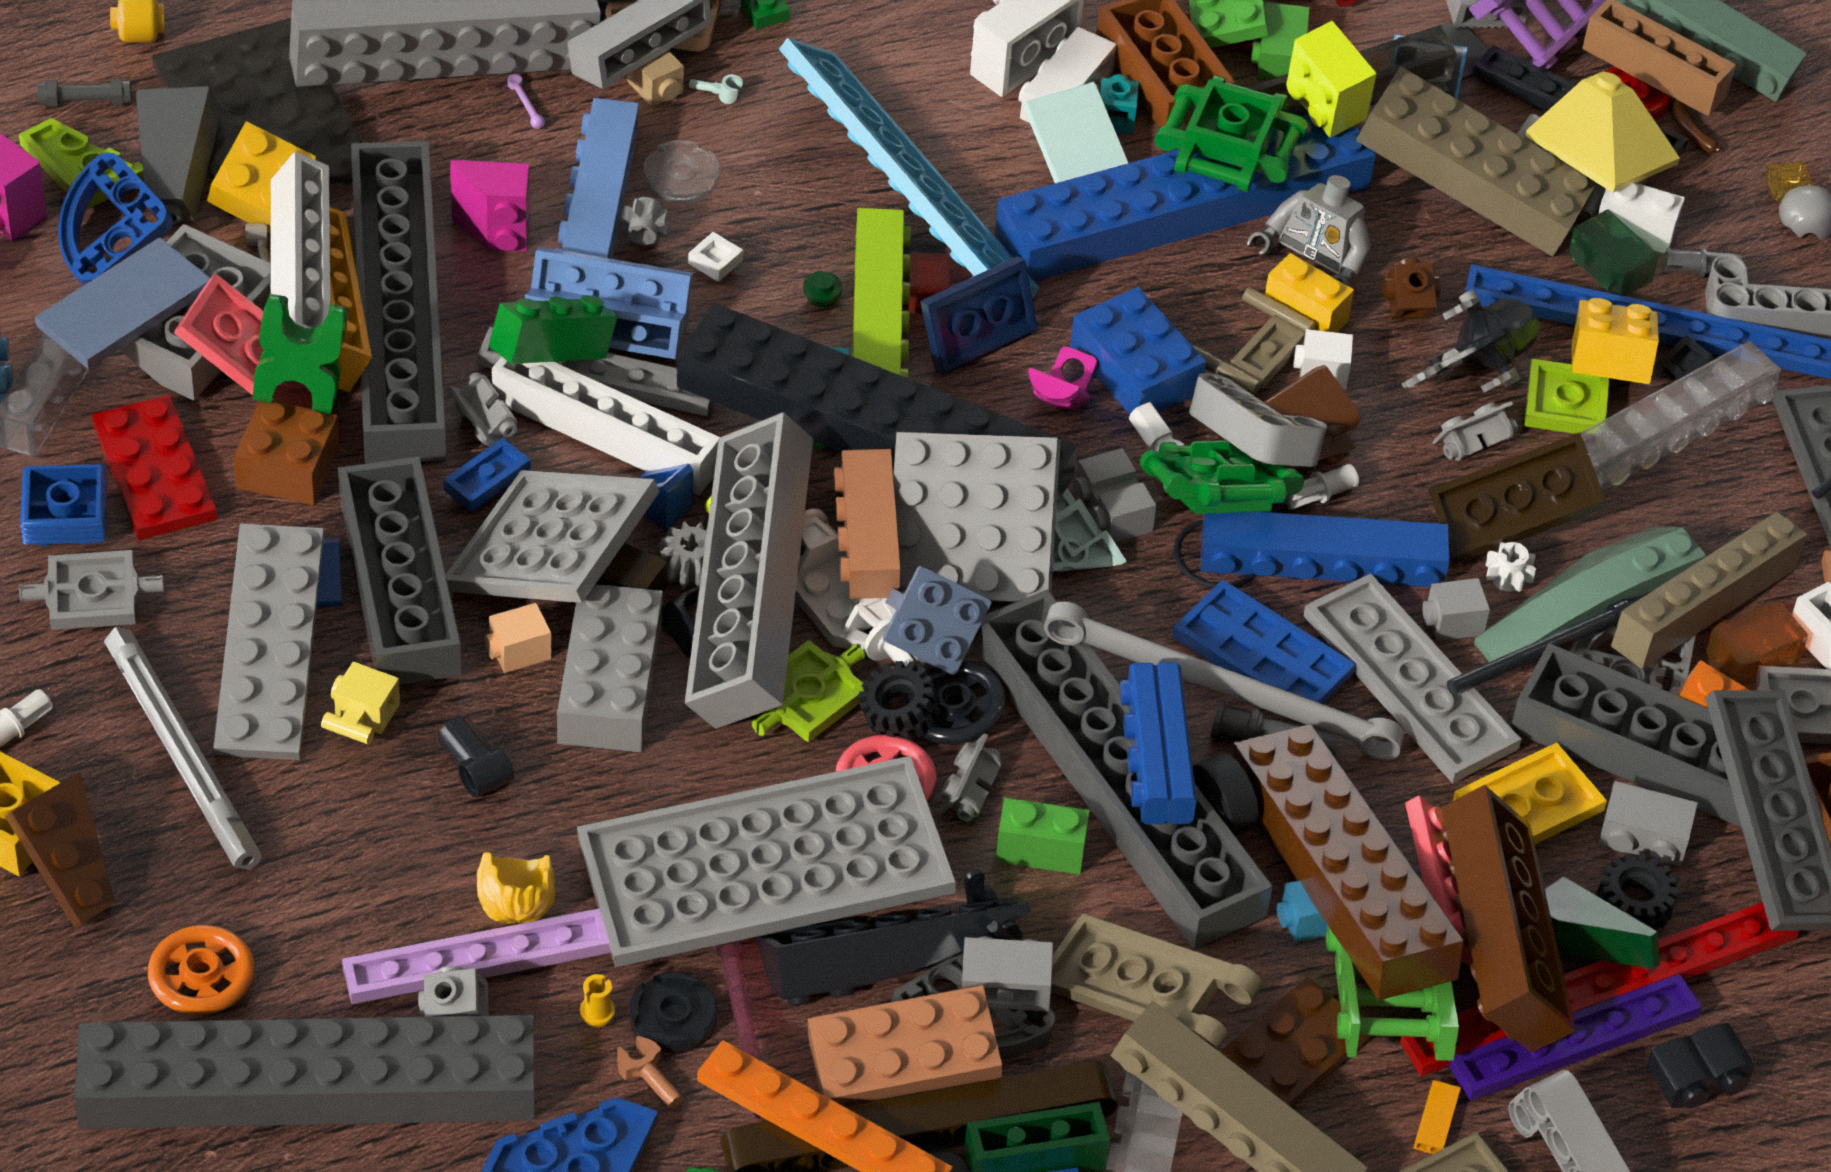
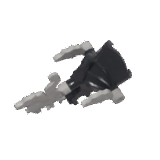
M1474 289L1459 296L1461 304L1443 313L1445 320L1464 310L1468 313L1460 330L1457 347L1429 361L1431 367L1412 376V378L1401 384L1404 388L1407 386L1411 387L1433 374L1438 375L1449 368H1455L1464 361L1483 367L1497 368L1500 375L1481 386L1484 393L1503 382L1507 387L1519 381L1521 378L1511 361L1513 358L1530 350L1539 333V321L1536 314L1529 305L1519 300L1502 298L1487 307H1482Z

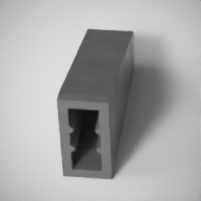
M209 86L138 89L136 101L144 183L165 205L173 218V224L195 222L222 109Z

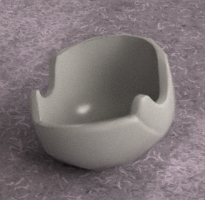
M1814 185L1799 186L1785 193L1779 206V217L1783 225L1791 228L1799 238H1802L1807 233H1814L1818 239H1826L1831 235V193L1825 188Z

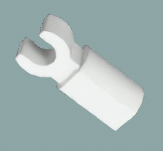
M1151 402L1135 408L1130 414V422L1150 450L1159 452V446L1162 442H1175L1177 446L1184 445L1182 442L1173 439V432Z

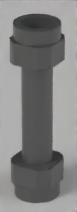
M111 79V85L58 86L57 80H46L45 82H38L37 85L38 104L46 105L47 107H58L59 101L111 100L112 106L132 102L130 80Z

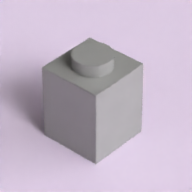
M1479 578L1431 584L1428 601L1423 602L1422 611L1424 622L1427 626L1431 625L1436 641L1475 637L1482 634L1486 628L1490 608Z

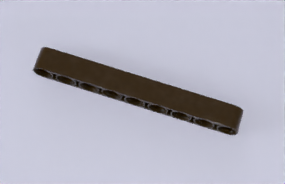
M1088 1061L851 1105L845 1108L914 1146L933 1145L949 1149L965 1145L967 1122L1100 1102L1103 1116L1106 1118L1117 1110L1119 1104L1106 1065L1099 1061ZM770 1121L732 1128L720 1139L728 1172H827L851 1167Z

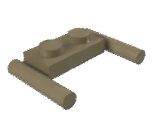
M1248 287L1242 296V301L1272 316L1264 326L1236 354L1230 363L1219 359L1196 345H1193V347L1205 359V369L1230 379L1252 395H1255L1260 388L1263 389L1295 354L1296 344L1303 345L1306 329L1314 330L1316 322Z

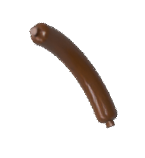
M1673 98L1674 118L1683 134L1703 151L1709 154L1719 153L1721 147L1718 146V142L1702 132L1694 124L1686 104Z

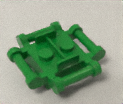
M1214 75L1212 80H1208L1204 89L1188 84L1178 87L1174 96V107L1165 126L1158 130L1154 141L1161 150L1172 151L1175 148L1180 150L1175 162L1174 172L1185 175L1187 172H1192L1237 185V190L1248 193L1256 172L1265 174L1267 179L1275 183L1283 182L1289 172V160L1298 140L1304 137L1308 123L1300 116L1284 112L1288 95L1277 92L1275 95H1270L1228 83L1225 77ZM1196 106L1186 131L1180 130L1188 110ZM1277 129L1283 131L1284 136L1275 157L1266 155L1274 130ZM1197 154L1200 156L1242 167V170H1237L1217 163L1193 157V155Z
M1227 440L1194 441L1191 445L1177 446L1175 442H1162L1159 446V452L1149 450L1140 458L1141 469L1149 476L1156 477L1163 483V488L1170 497L1180 499L1195 514L1271 511L1272 504L1283 503L1286 495H1295L1304 486V478L1295 469L1287 468L1285 465H1273L1257 461L1244 454Z

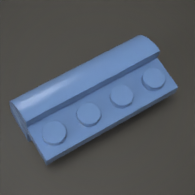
M538 247L535 252L531 289L525 294V298L534 301L549 300L551 297L581 299L583 295L600 298L604 301V306L618 315L609 348L676 359L677 354L682 348L689 320V299L693 273Z

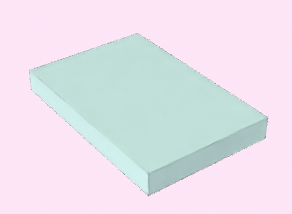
M1095 82L1027 100L1023 105L1055 183L1128 163Z

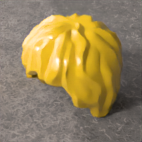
M490 852L483 853L477 870V892L479 901L486 914L495 921L506 922L507 924L537 921L544 916L554 904L556 892L554 887L556 881L555 872L550 856L545 855L540 859L524 860L492 857Z

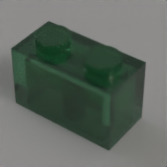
M1609 209L1575 226L1568 254L1574 262L1581 265L1594 277L1601 287L1607 289L1611 294L1627 296L1653 281L1659 257L1651 247Z

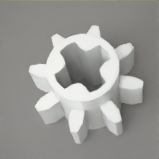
M1501 542L1498 553L1494 551L1488 552L1485 564L1488 567L1486 579L1493 580L1495 586L1501 591L1512 592L1517 590L1520 592L1524 581L1528 583H1533L1536 572V568L1533 566L1535 554H1529L1528 550L1521 543Z

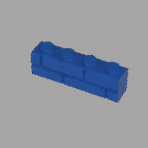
M1162 662L1157 665H1153V663H1133L1129 667L1128 680H1121L1120 683L1121 705H1129L1130 712L1124 714L1125 739H1133V747H1128V772L1136 773L1137 781H1132L1131 785L1132 807H1140L1141 821L1144 824H1164L1165 822L1170 824H1190L1194 819L1197 799L1181 666L1178 662Z

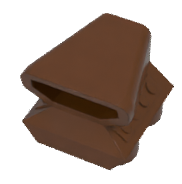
M1326 365L1315 367L1264 401L1265 404L1281 415L1309 417L1327 425L1319 462L1329 465L1337 464L1343 460L1346 451L1356 448L1346 432L1358 427L1361 417L1360 412ZM1285 465L1287 468L1295 469L1301 475H1304L1310 469L1307 466Z

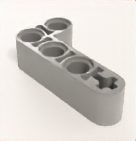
M1721 255L1715 258L1705 290L1707 314L1831 340V289L1748 284L1747 268L1741 259L1732 255Z
M1212 373L1198 374L1189 411L1193 417L1257 461L1273 465L1307 467L1318 465L1327 429L1325 423L1304 416L1281 415L1226 377Z
M1561 1070L1524 1088L1510 1101L1508 1105L1509 1115L1515 1128L1526 1138L1540 1132L1563 1172H1630L1579 1082L1569 1071Z

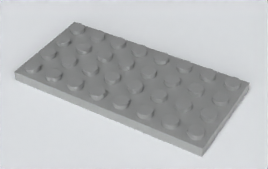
M911 756L577 827L578 840L596 903L601 912L615 967L956 893V882Z

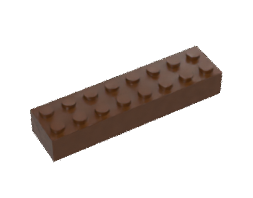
M1309 724L1235 742L1233 758L1245 770L1253 785L1258 802V823L1295 878L1301 881L1310 900L1378 1001L1458 980L1463 939L1313 726Z

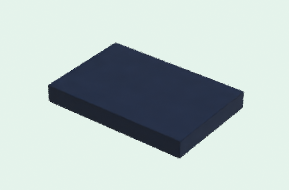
M1018 256L921 301L934 369L942 375L1038 329L1026 263L1024 259Z

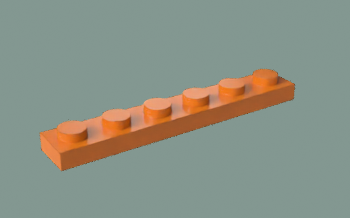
M724 1040L719 1043L698 1070L697 1081L860 1172H952L953 1166Z

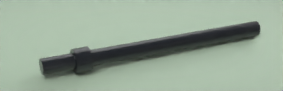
M1650 592L1630 601L1622 599L1607 606L1606 611L1449 679L1447 681L1448 690L1452 695H1457L1539 659L1548 643L1564 648L1611 626L1617 628L1622 610Z

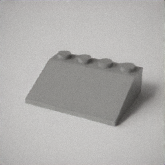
M185 224L166 242L208 277L211 278L215 274L219 275L264 311L267 299L271 293V263ZM193 301L119 350L160 385L195 401L221 370L174 334V331L194 303Z

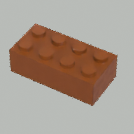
M1120 0L1099 7L1096 35L1117 44L1114 65L1121 75L1127 76L1130 81L1139 82L1137 97L1159 128L1164 127L1175 104V93L1180 85L1188 84L1204 89L1208 80H1212L1214 75L1225 77L1226 82L1235 84L1233 78L1175 0ZM1196 106L1188 110L1180 130L1187 128Z

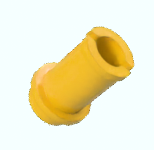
M591 975L586 978L583 984L584 1000L580 1005V1015L588 1025L599 1028L607 1025L615 1014V1006L611 1000L612 983L609 979L605 982L604 975Z

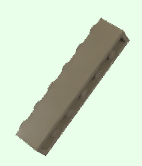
M1775 512L1622 610L1611 647L1639 668L1644 669L1794 571L1808 534L1790 520Z
M1153 1000L1125 1032L1110 1055L1127 1072L1137 1076L1155 1090L1160 1098L1178 1108L1192 1119L1197 1127L1206 1130L1224 1144L1233 1155L1243 1159L1258 1172H1365L1368 1169L1362 1162Z

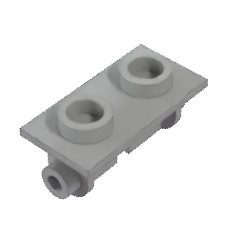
M472 373L467 377V384L462 390L453 386L448 388L457 401V410L471 421L476 428L474 434L485 445L490 447L501 438L508 441L507 438L517 432V419L503 400H496L499 394L485 375Z
M1510 401L1497 407L1495 402H1491L1477 409L1474 412L1475 416L1464 420L1462 415L1454 417L1441 425L1443 431L1432 443L1435 445L1444 441L1443 451L1445 456L1449 460L1454 458L1459 461L1483 449L1478 438L1480 435L1487 448L1513 438V434L1517 432L1518 427L1513 418L1508 419L1505 412L1513 404Z
M984 733L973 745L966 743L960 750L954 762L959 767L956 775L952 774L940 791V796L944 800L937 813L941 816L949 807L956 811L957 817L962 821L969 822L972 818H976L979 815L989 792L977 785L976 782L989 789L1002 765L1000 752L994 748H985L983 746L988 736Z

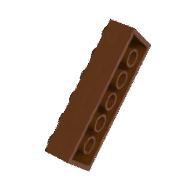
M1483 785L1441 807L1445 826L1442 827V833L1450 847L1452 859L1449 860V867L1457 881L1459 893L1456 894V901L1464 915L1466 927L1463 929V935L1471 949L1473 962L1470 964V970L1475 981L1478 983L1480 998L1477 999L1478 1008L1488 1022L1493 1021L1504 1030L1506 1036L1511 1041H1517L1532 1053L1575 1032L1576 1028L1531 825L1491 789Z

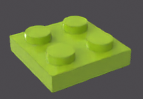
M1532 359L1529 369L1524 426L1573 434L1581 433V435L1603 438L1606 426L1609 378L1572 372V364Z

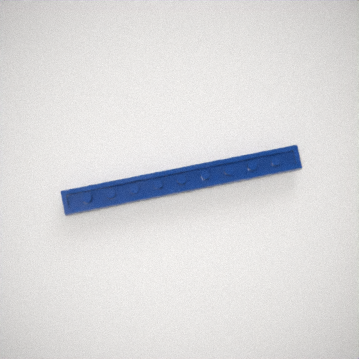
M1471 264L1465 293L1474 289L1482 306L1487 307L1502 298L1515 299L1529 305L1538 318L1575 325L1580 300L1589 301L1592 298H1602L1610 301L1612 305L1625 307L1631 304H1640L1649 307L1651 311H1657L1658 343L1675 346L1687 335L1713 355L1831 379L1830 339Z

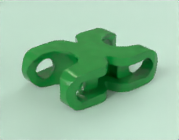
M270 293L264 307L259 334V343L264 351L261 354L254 374L253 400L271 403L273 393L279 384L284 381H297L305 385L311 392L312 410L330 415L339 387L341 365L337 358L340 355L346 337L348 308L330 305L328 315L321 325L314 328H305L296 324L289 316V299L286 296Z

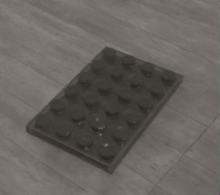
M291 18L152 55L153 67L164 88L209 86L222 109L207 171L212 182L246 121L316 156V161L328 165L329 188L353 182L351 143L363 142L331 84L296 87L289 56Z

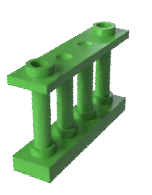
M1327 926L1326 951L1334 953L1341 1012L1338 1013L1337 1037L1338 1039H1345L1347 1057L1356 1058L1359 1035L1426 1037L1427 1042H1433L1436 1060L1453 1061L1459 1025L1452 981L1378 1001L1370 988H1356L1355 977H1362V975L1329 926ZM1358 1006L1421 1008L1422 1012H1428L1429 1015H1427L1426 1019L1360 1017Z

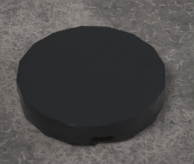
M663 972L653 976L652 981L647 982L645 985L643 982L636 988L630 1000V1025L636 1037L641 1036L654 1041L661 1048V1052L683 1053L701 1046L711 1037L717 1024V999L713 992L711 994L705 988V983L699 978L682 972Z

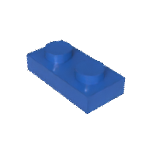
M501 438L443 479L444 491L470 512H473L511 485L521 470L530 471L531 459L507 440Z

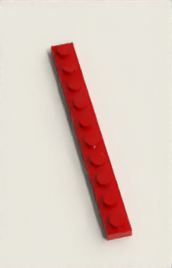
M1761 902L1659 939L1660 965L1655 969L1601 960L1564 974L1572 1013L1680 974L1686 980L1795 940L1800 930L1771 931L1764 904ZM1478 1006L1458 1012L1459 1029L1454 1056L1507 1036L1504 1030L1493 1021L1488 1022L1482 1016ZM1401 1036L1400 1044L1420 1077L1449 1067L1450 1061L1435 1059L1433 1042H1427L1426 1037Z

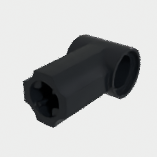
M458 715L451 718L438 732V742L457 765L461 781L473 798H477L514 780V770L505 751L499 746L492 748L469 717L463 718Z

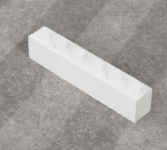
M294 152L271 179V293L286 296L289 299V316L296 324L305 328H314L324 322L330 306L329 166Z
M501 357L492 368V386L499 394L496 400H503L506 406L515 412L646 472L689 463L693 469V493L697 495L702 493L714 477L720 437L555 362L510 364Z

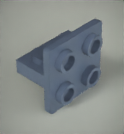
M919 566L905 593L892 588L885 602L895 608L896 611L883 635V640L954 675L957 673L991 605V601L923 566Z

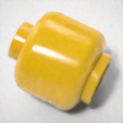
M118 0V7H110L111 30H118L119 38L126 43L155 42L158 34L164 33V4H158V0Z

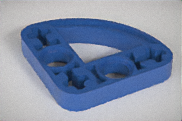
M110 152L103 153L94 158L81 171L64 199L58 222L60 250L68 268L79 283L84 286L160 237L162 239L172 228L173 218L159 198L118 155ZM109 168L120 179L115 184L108 175L104 174ZM100 189L125 217L84 251H81L80 229L82 219L89 202L97 190ZM130 189L140 190L139 197L132 203L122 202L123 195ZM147 208L154 217L158 218V221L154 224L148 221L142 213ZM125 237L132 238L128 249L122 252L114 251V245L118 240ZM107 253L112 260L108 262L102 255ZM92 265L98 269L93 274L87 271Z

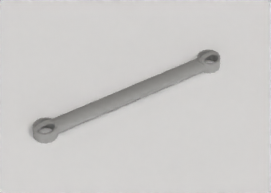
M1057 602L1049 608L1044 623V631L1051 640L1059 644L1075 645L1083 642L1137 663H1153V665H1157L1162 662H1178L1181 666L1183 680L1303 724H1311L1314 728L1322 731L1340 734L1341 738L1358 743L1361 751L1373 759L1389 761L1395 759L1400 754L1404 731L1398 723L1390 719L1372 718L1367 721L1089 619L1087 612L1074 603ZM1057 620L1068 621L1076 627L1065 626ZM1372 736L1384 737L1391 742L1378 741Z

